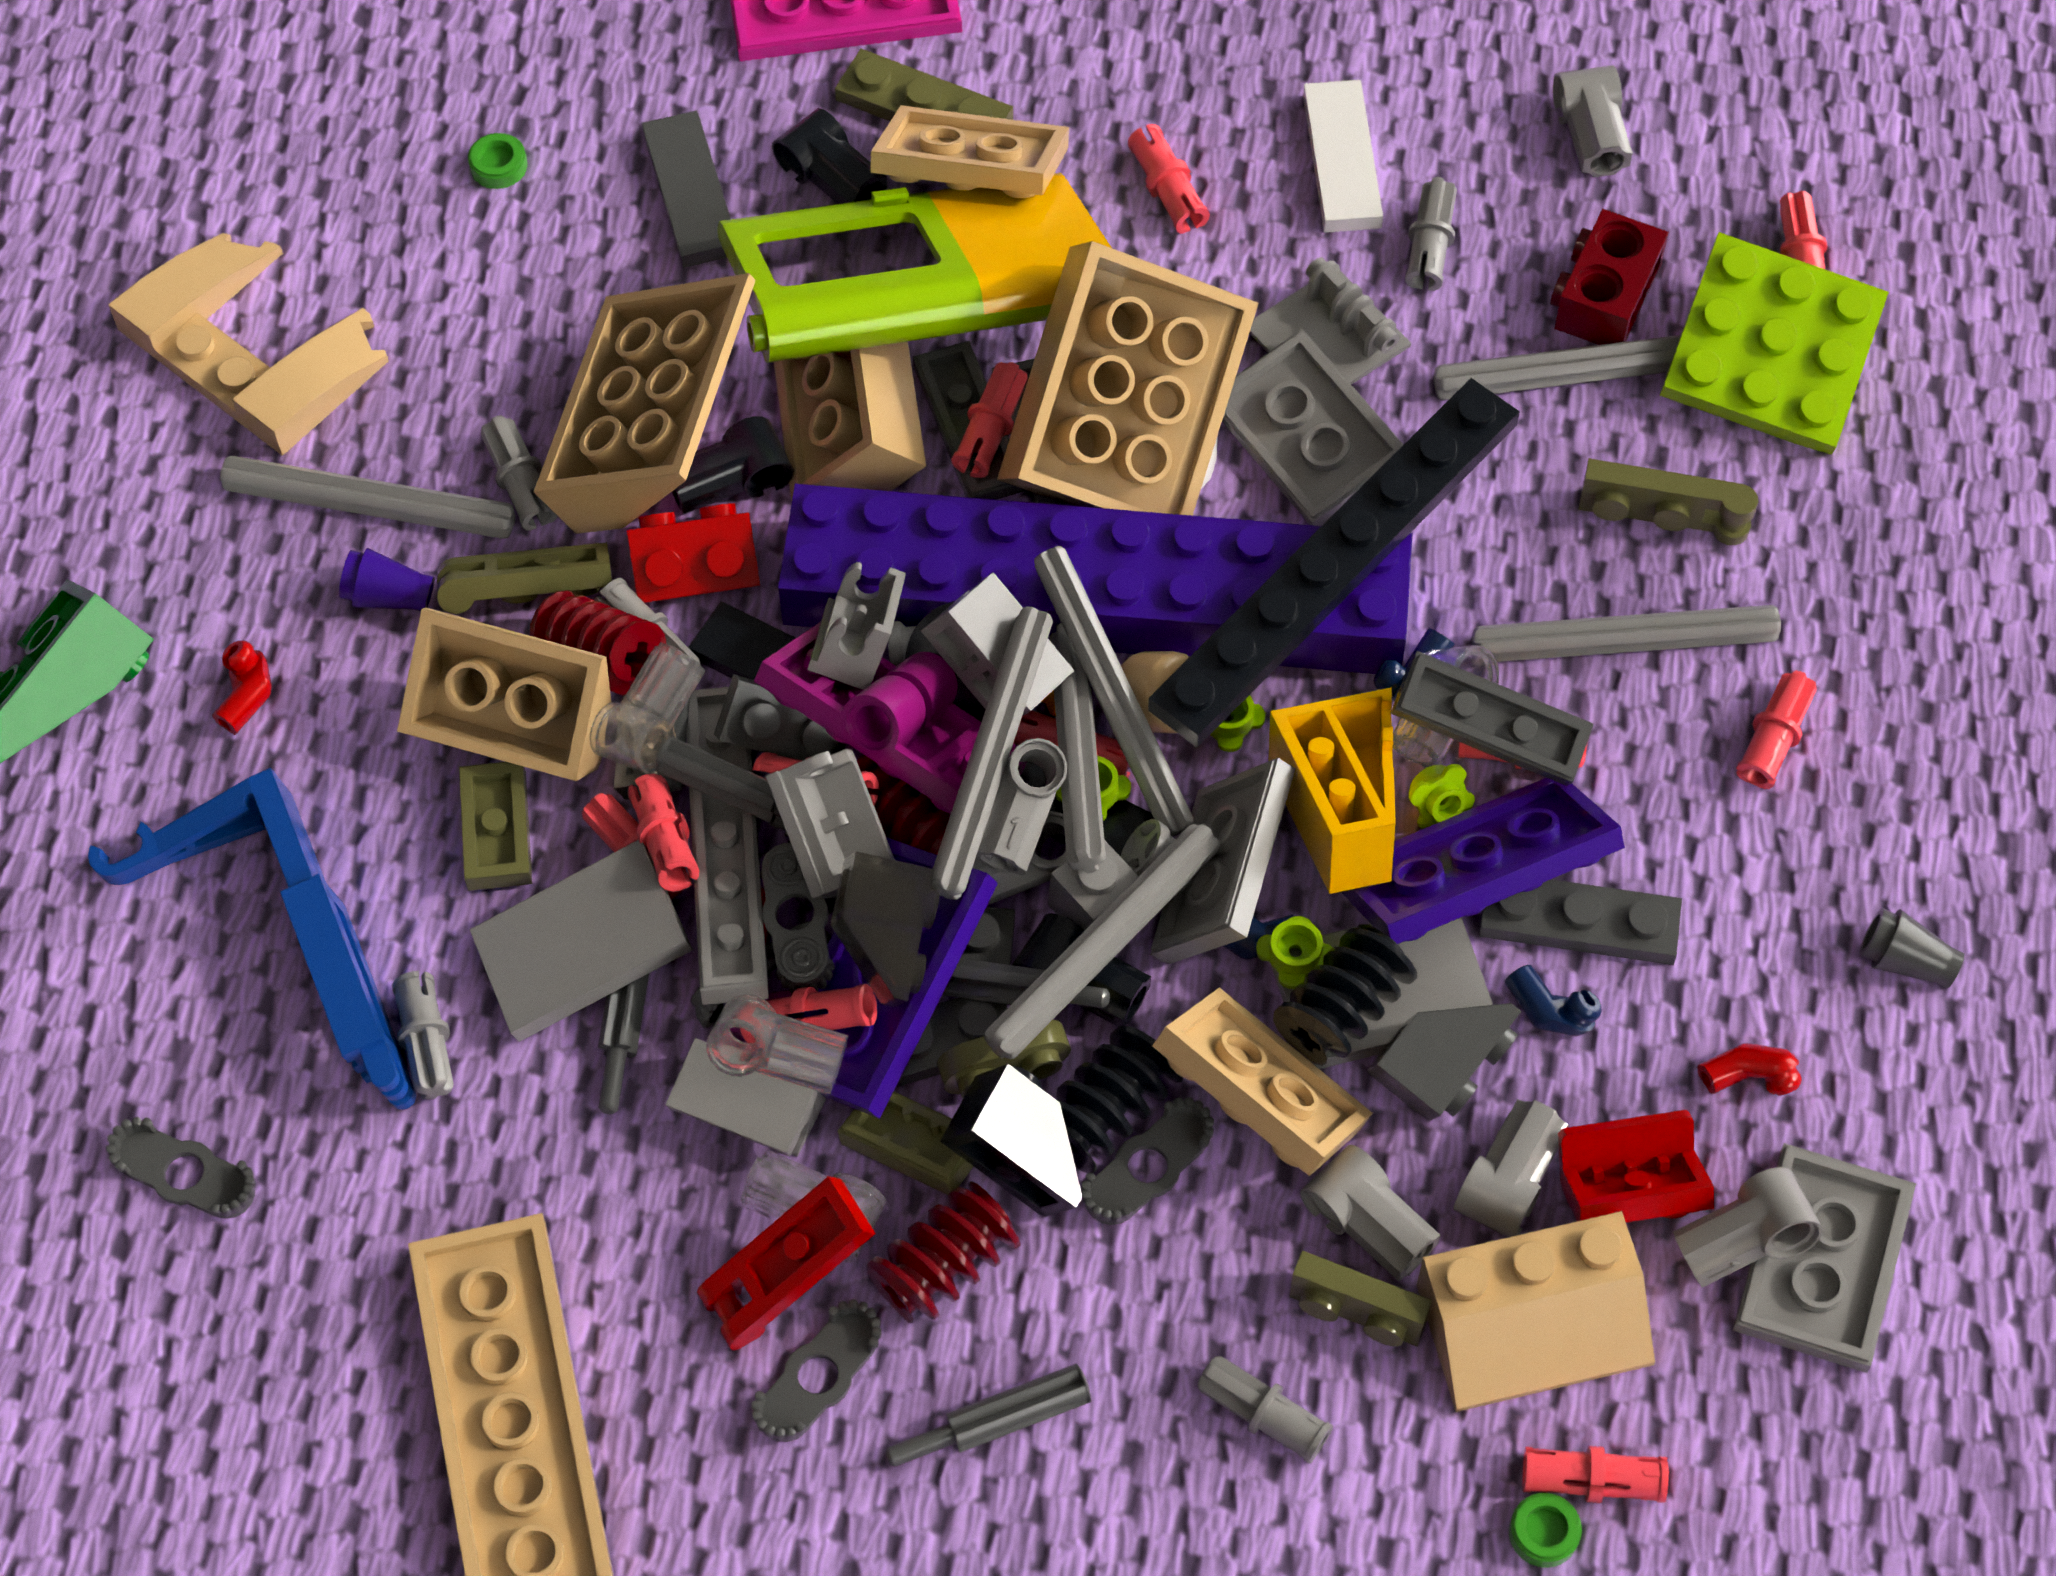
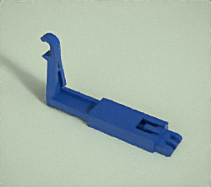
M271 767L241 781L156 832H153L146 824L140 822L136 834L142 839L140 850L114 864H109L110 858L102 849L90 845L88 860L93 870L110 884L124 885L169 864L266 829L288 888L280 891L342 1057L348 1063L351 1062L352 1068L358 1074H361L362 1079L366 1083L372 1082L396 1109L405 1110L415 1103L416 1091L406 1068L407 1064L347 909L326 883L293 795Z

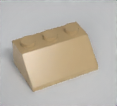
M908 342L774 362L784 447L794 469V476L789 482L791 502L795 483L892 491L926 467Z
M426 607L421 609L397 732L573 781H578L599 768L612 712L606 656Z
M1622 1211L1423 1257L1416 1286L1420 1296L1432 1300L1427 1321L1455 1412L1637 1370L1655 1364L1644 1275Z

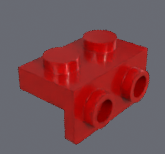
M727 503L699 508V520L676 523L675 512L638 517L640 528L627 530L637 596L644 603L761 586L750 513L737 514L736 504Z
M1687 1110L1562 1128L1558 1133L1560 1183L1577 1221L1620 1211L1623 1213L1625 1222L1659 1217L1673 1219L1684 1217L1692 1212L1714 1209V1185L1694 1150V1120Z

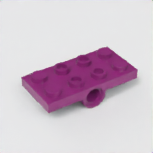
M819 622L762 661L754 682L771 692L779 703L788 708L798 710L825 728L826 732L833 739L849 744L876 762L883 772L894 778L902 779L929 797L937 808L951 814L981 722L953 704L958 689L957 679L952 668L942 657L931 652H917L897 666L882 657L871 685L862 690L807 670L821 623ZM1013 743V746H1012V749H1011L1010 754H1011V753L1015 750V748L1017 747V745L1014 744V743ZM1028 761L1019 762L1018 770L1020 775Z

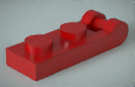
M827 1176L698 1287L697 1295L707 1311H716L723 1323L720 1333L731 1350H738L761 1337L766 1330V1325L876 1233L842 1179ZM743 1286L752 1298L745 1306L739 1297Z

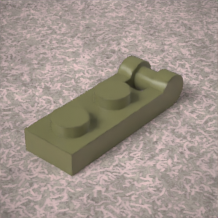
M1589 458L1578 510L1593 512L1597 517L1608 521L1630 518L1654 522L1658 527L1668 531H1681L1690 528L1713 532L1716 539L1721 543L1738 545L1743 543L1749 535L1751 519L1755 515L1759 501L1755 490L1741 483Z
M605 542L446 559L437 570V600L443 610L452 614H460L471 608L476 600L501 598L506 603L516 604L532 601L538 597V594L570 590L574 595L590 596L596 594L600 588H604L612 581L608 545Z

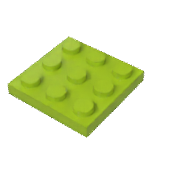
M1718 232L1659 396L1791 443L1832 455L1837 447L1889 292Z

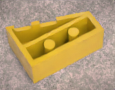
M1392 688L1270 711L1268 761L1280 758L1295 768L1285 804L1329 894L1392 881L1396 824L1392 752Z

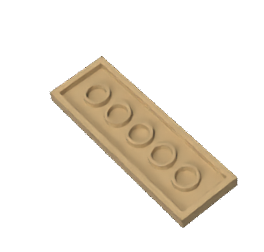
M543 1213L408 1243L465 1576H613L548 1231Z

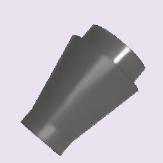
M1884 908L1877 912L1870 923L1859 952L1861 956L1872 961L1871 967L1874 969L1934 982L1945 988H1949L1955 981L1965 957L1963 952L1949 946L1903 910L1899 909L1896 913H1892Z

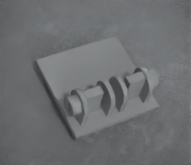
M1322 257L1315 259L1307 267L1305 273L1310 278L1308 284L1255 317L1249 333L1268 353L1303 329L1351 385L1411 347V342L1396 328V323L1392 319L1386 318L1374 306L1373 300L1368 295H1364L1362 289L1357 284H1353L1340 271L1339 265L1333 260L1326 262Z

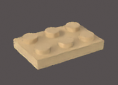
M901 105L871 150V173L889 175L892 180L901 183L929 180L944 182L948 187L955 190L966 191L982 187L1002 190L1004 194L1014 198H1028L1034 195L1043 196L1068 150L1069 127Z
M1220 987L1168 1024L1152 1045L1167 1058L1169 1065L1177 1074L1185 1079L1195 1081L1219 1101L1222 1110L1230 1118L1239 1123L1247 1124L1271 1144L1274 1153L1282 1161L1293 1167L1300 1168L1308 1176H1311L1349 1142L1373 1114Z

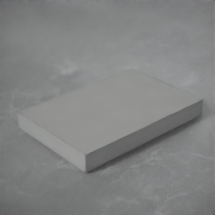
M1303 329L1236 375L1222 420L1224 425L1309 525L1322 526L1403 446V443Z
M1276 758L1198 790L1191 813L1193 824L1208 826L1212 830L1213 835L1219 840L1220 847L1218 852L1192 878L1186 888L1163 907L1150 955L1162 962L1172 964L1247 938L1295 772L1294 767L1280 758Z
M639 840L469 929L510 1033L519 1042L693 950L668 891L662 888L658 882L651 854L643 842L639 843Z
M1462 917L1428 931L1419 939L1404 941L1398 944L1417 970L1416 980L1411 984H1404L1395 980L1401 989V997L1394 1003L1384 1001L1378 997L1384 1007L1385 1015L1378 1021L1370 1020L1360 1015L1368 1026V1034L1359 1040L1343 1032L1351 1044L1352 1052L1347 1057L1341 1058L1326 1051L1327 1064H1314L1317 1068L1322 1069L1380 1054L1403 1024L1418 1012L1493 1005ZM1349 929L1322 935L1323 943L1329 944L1332 947H1339L1341 936ZM1292 948L1289 951L1294 957L1302 954L1298 948ZM1271 965L1283 1002H1290V993L1294 989L1285 988L1279 983V973Z
M1784 1143L1776 1168H1788L1795 1174L1822 1226L1823 1233L1819 1241L1801 1255L1783 1260L1771 1259L1765 1256L1750 1264L1732 1331L1867 1373L1872 1364L1916 1183Z

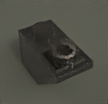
M856 851L844 859L831 926L881 1004L896 1007L908 1001L909 993L917 994L923 982L926 955L918 953L922 928L930 929L933 925L940 895L939 889L931 888L934 869Z

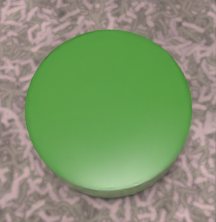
M505 133L485 135L478 139L468 152L471 175L477 183L491 189L507 188L520 181L526 173L527 158L524 146L512 135Z
M1537 1493L1522 1500L1515 1508L1509 1524V1538L1515 1552L1529 1564L1544 1568L1561 1565L1570 1559L1577 1549L1582 1534L1581 1520L1575 1508L1564 1498L1551 1493Z

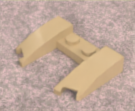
M221 233L167 261L141 278L108 304L117 329L282 456L389 362L385 350H371L364 331L374 328L370 313L364 308L312 337L272 367L266 365L207 320L283 254L281 246L272 242L264 241L259 248L231 242L230 234Z

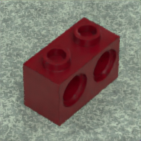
M1602 209L1593 229L1589 230L1583 227L1578 235L1571 255V261L1576 263L1572 273L1562 271L1557 279L1550 299V305L1558 307L1554 329L1597 345L1626 342L1661 267L1669 232Z

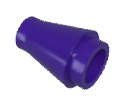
M366 548L364 553L350 550L340 579L339 598L352 601L353 608L421 611L425 607L428 608L434 589L435 577L413 570L370 548Z

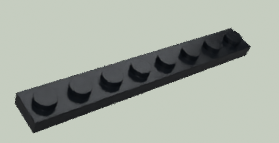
M1470 378L1149 697L1148 711L1195 747H1198L1517 426L1520 411L1473 378Z

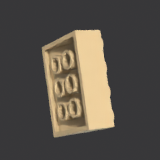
M1094 241L1071 246L997 480L1080 507L1193 516L1259 303Z
M750 273L606 296L534 489V493L574 533L624 528L686 481L756 281Z

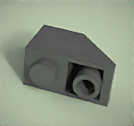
M1512 1003L1418 1012L1403 1024L1366 1072L1429 1122L1439 1117L1444 1110L1454 1117L1477 1089L1478 1085L1469 1078L1483 1060L1486 1059L1494 1065L1517 1038L1518 1034L1510 1026L1522 1011Z

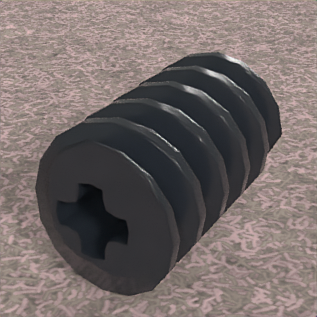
M1359 924L1356 928H1351L1345 932L1340 938L1339 947H1333L1323 956V965L1315 966L1307 974L1306 983L1299 984L1290 993V1002H1283L1276 1008L1273 1014V1022L1286 1042L1311 1063L1318 1065L1327 1064L1326 1051L1337 1057L1345 1058L1352 1052V1048L1343 1032L1355 1039L1361 1040L1368 1034V1026L1360 1015L1370 1020H1380L1385 1015V1011L1378 997L1391 1003L1397 1001L1401 997V989L1395 980L1404 984H1411L1417 978V970L1399 945L1390 937L1373 926Z
M1119 1026L1114 1029L1110 1034V1044H1102L1093 1051L1092 1063L1084 1062L1075 1069V1081L1067 1080L1057 1088L1056 1098L1060 1102L1074 1164L1082 1172L1093 1173L1097 1170L1096 1163L1088 1152L1091 1148L1105 1156H1111L1115 1152L1114 1145L1106 1134L1109 1129L1123 1138H1127L1133 1133L1132 1126L1124 1116L1126 1111L1142 1120L1150 1115V1108L1142 1097L1144 1093L1158 1101H1163L1168 1096V1091L1159 1078L1161 1075L1176 1083H1180L1184 1079L1171 1068L1167 1058L1152 1046L1156 1040L1131 1026Z

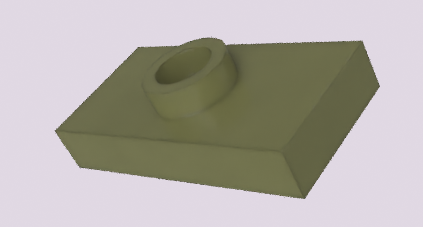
M894 1091L880 1119L854 1109L837 1131L842 1145L946 1195H949L953 1189L959 1187L974 1167L940 1142L952 1118Z

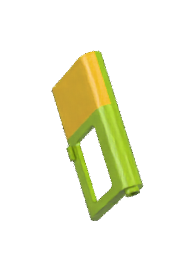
M1055 173L1043 196L1034 195L1028 198H1014L1004 194L1002 190L982 187L966 191L949 188L909 194L907 188L903 187L871 192L872 200L719 221L717 228L718 239L735 275L750 273L756 280L748 301L754 315L747 316V333L752 352L762 351L764 360L767 363L1047 321L1069 248L1090 241L1112 248L1062 173ZM898 223H912L919 229L938 263L929 266L800 285L781 286L775 282L757 245L766 242Z

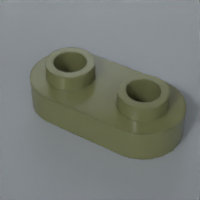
M1052 1020L1016 1058H1000L992 1051V1048L987 1044L983 1036L958 1044L944 1052L937 1060V1068L945 1090L951 1094H961V1097L964 1098L976 1075L1006 1064L1025 1069L1039 1080L1050 1077L1062 1068V1062L1069 1056L1071 1047L1062 1023Z

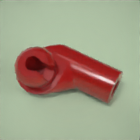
M247 641L233 642L223 652L222 662L229 669L232 692L212 714L213 719L221 727L234 735L242 729L266 702L272 690L267 659L261 651L254 650V647Z
M1751 1043L1740 1044L1697 1066L1698 1075L1710 1094H1715L1749 1077L1764 1078L1767 1091L1778 1096L1797 1090L1802 1082L1801 1074L1796 1068L1799 1065V1060L1789 1050Z

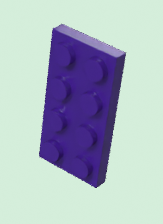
M1544 778L1395 840L1391 882L1342 891L1341 893L1373 927L1390 937L1395 943L1413 941L1421 938L1432 929L1461 917L1478 914L1491 904L1520 892L1532 891L1540 887L1543 882L1576 868L1591 866L1602 857L1624 849L1622 829L1617 822L1572 783L1565 786L1551 779Z
M887 838L899 871L855 890L827 944L829 957L835 965V969L832 970L833 977L827 981L826 988H819L818 991L845 989L860 984H868L872 988L877 1002V1019L875 1024L867 1027L856 1026L823 1032L822 1037L811 1041H803L798 1036L779 1038L766 1063V1066L817 1085L824 1097L880 1119L998 885L988 873L972 868L966 889L959 899L950 900L936 895L929 890L928 881L937 855ZM819 1009L791 1014L789 1019L828 1014V1010Z

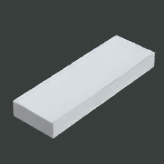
M1361 80L1304 84L1303 99L1324 233L1382 228L1383 212Z

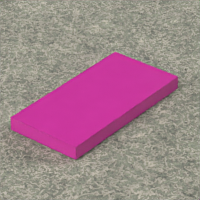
M730 0L739 62L962 32V19L958 0Z

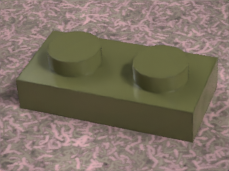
M509 762L459 767L464 880L468 891L532 884L525 767Z
M1303 1250L1292 1274L1289 1294L1290 1298L1299 1301V1307L1307 1314L1324 1321H1336L1338 1316L1364 1326L1365 1334L1373 1340L1394 1347L1401 1346L1403 1341L1418 1347L1432 1304V1300Z

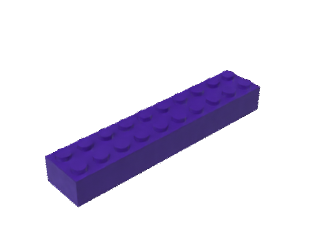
M795 483L778 586L783 625L813 627L821 622L828 598L835 599L846 570L852 564L860 562L862 563V572L860 579L856 582V586L860 591L867 594H872L879 590L880 579L889 567L906 573L894 622L900 621L906 627L917 626L930 610L945 603L956 601L965 592L970 591L985 577L994 572L1023 608L1027 606L1034 607L1051 615L1053 624L1048 636L1050 640L1051 634L1057 631L1056 626L1061 621L1035 569L1034 558L1050 548L1062 546L1065 548L1115 653L1137 654L1143 651H1175L1187 654L1190 657L1321 526ZM1410 533L1279 666L1376 674L1386 660H1396L1402 665L1407 636L1413 533Z

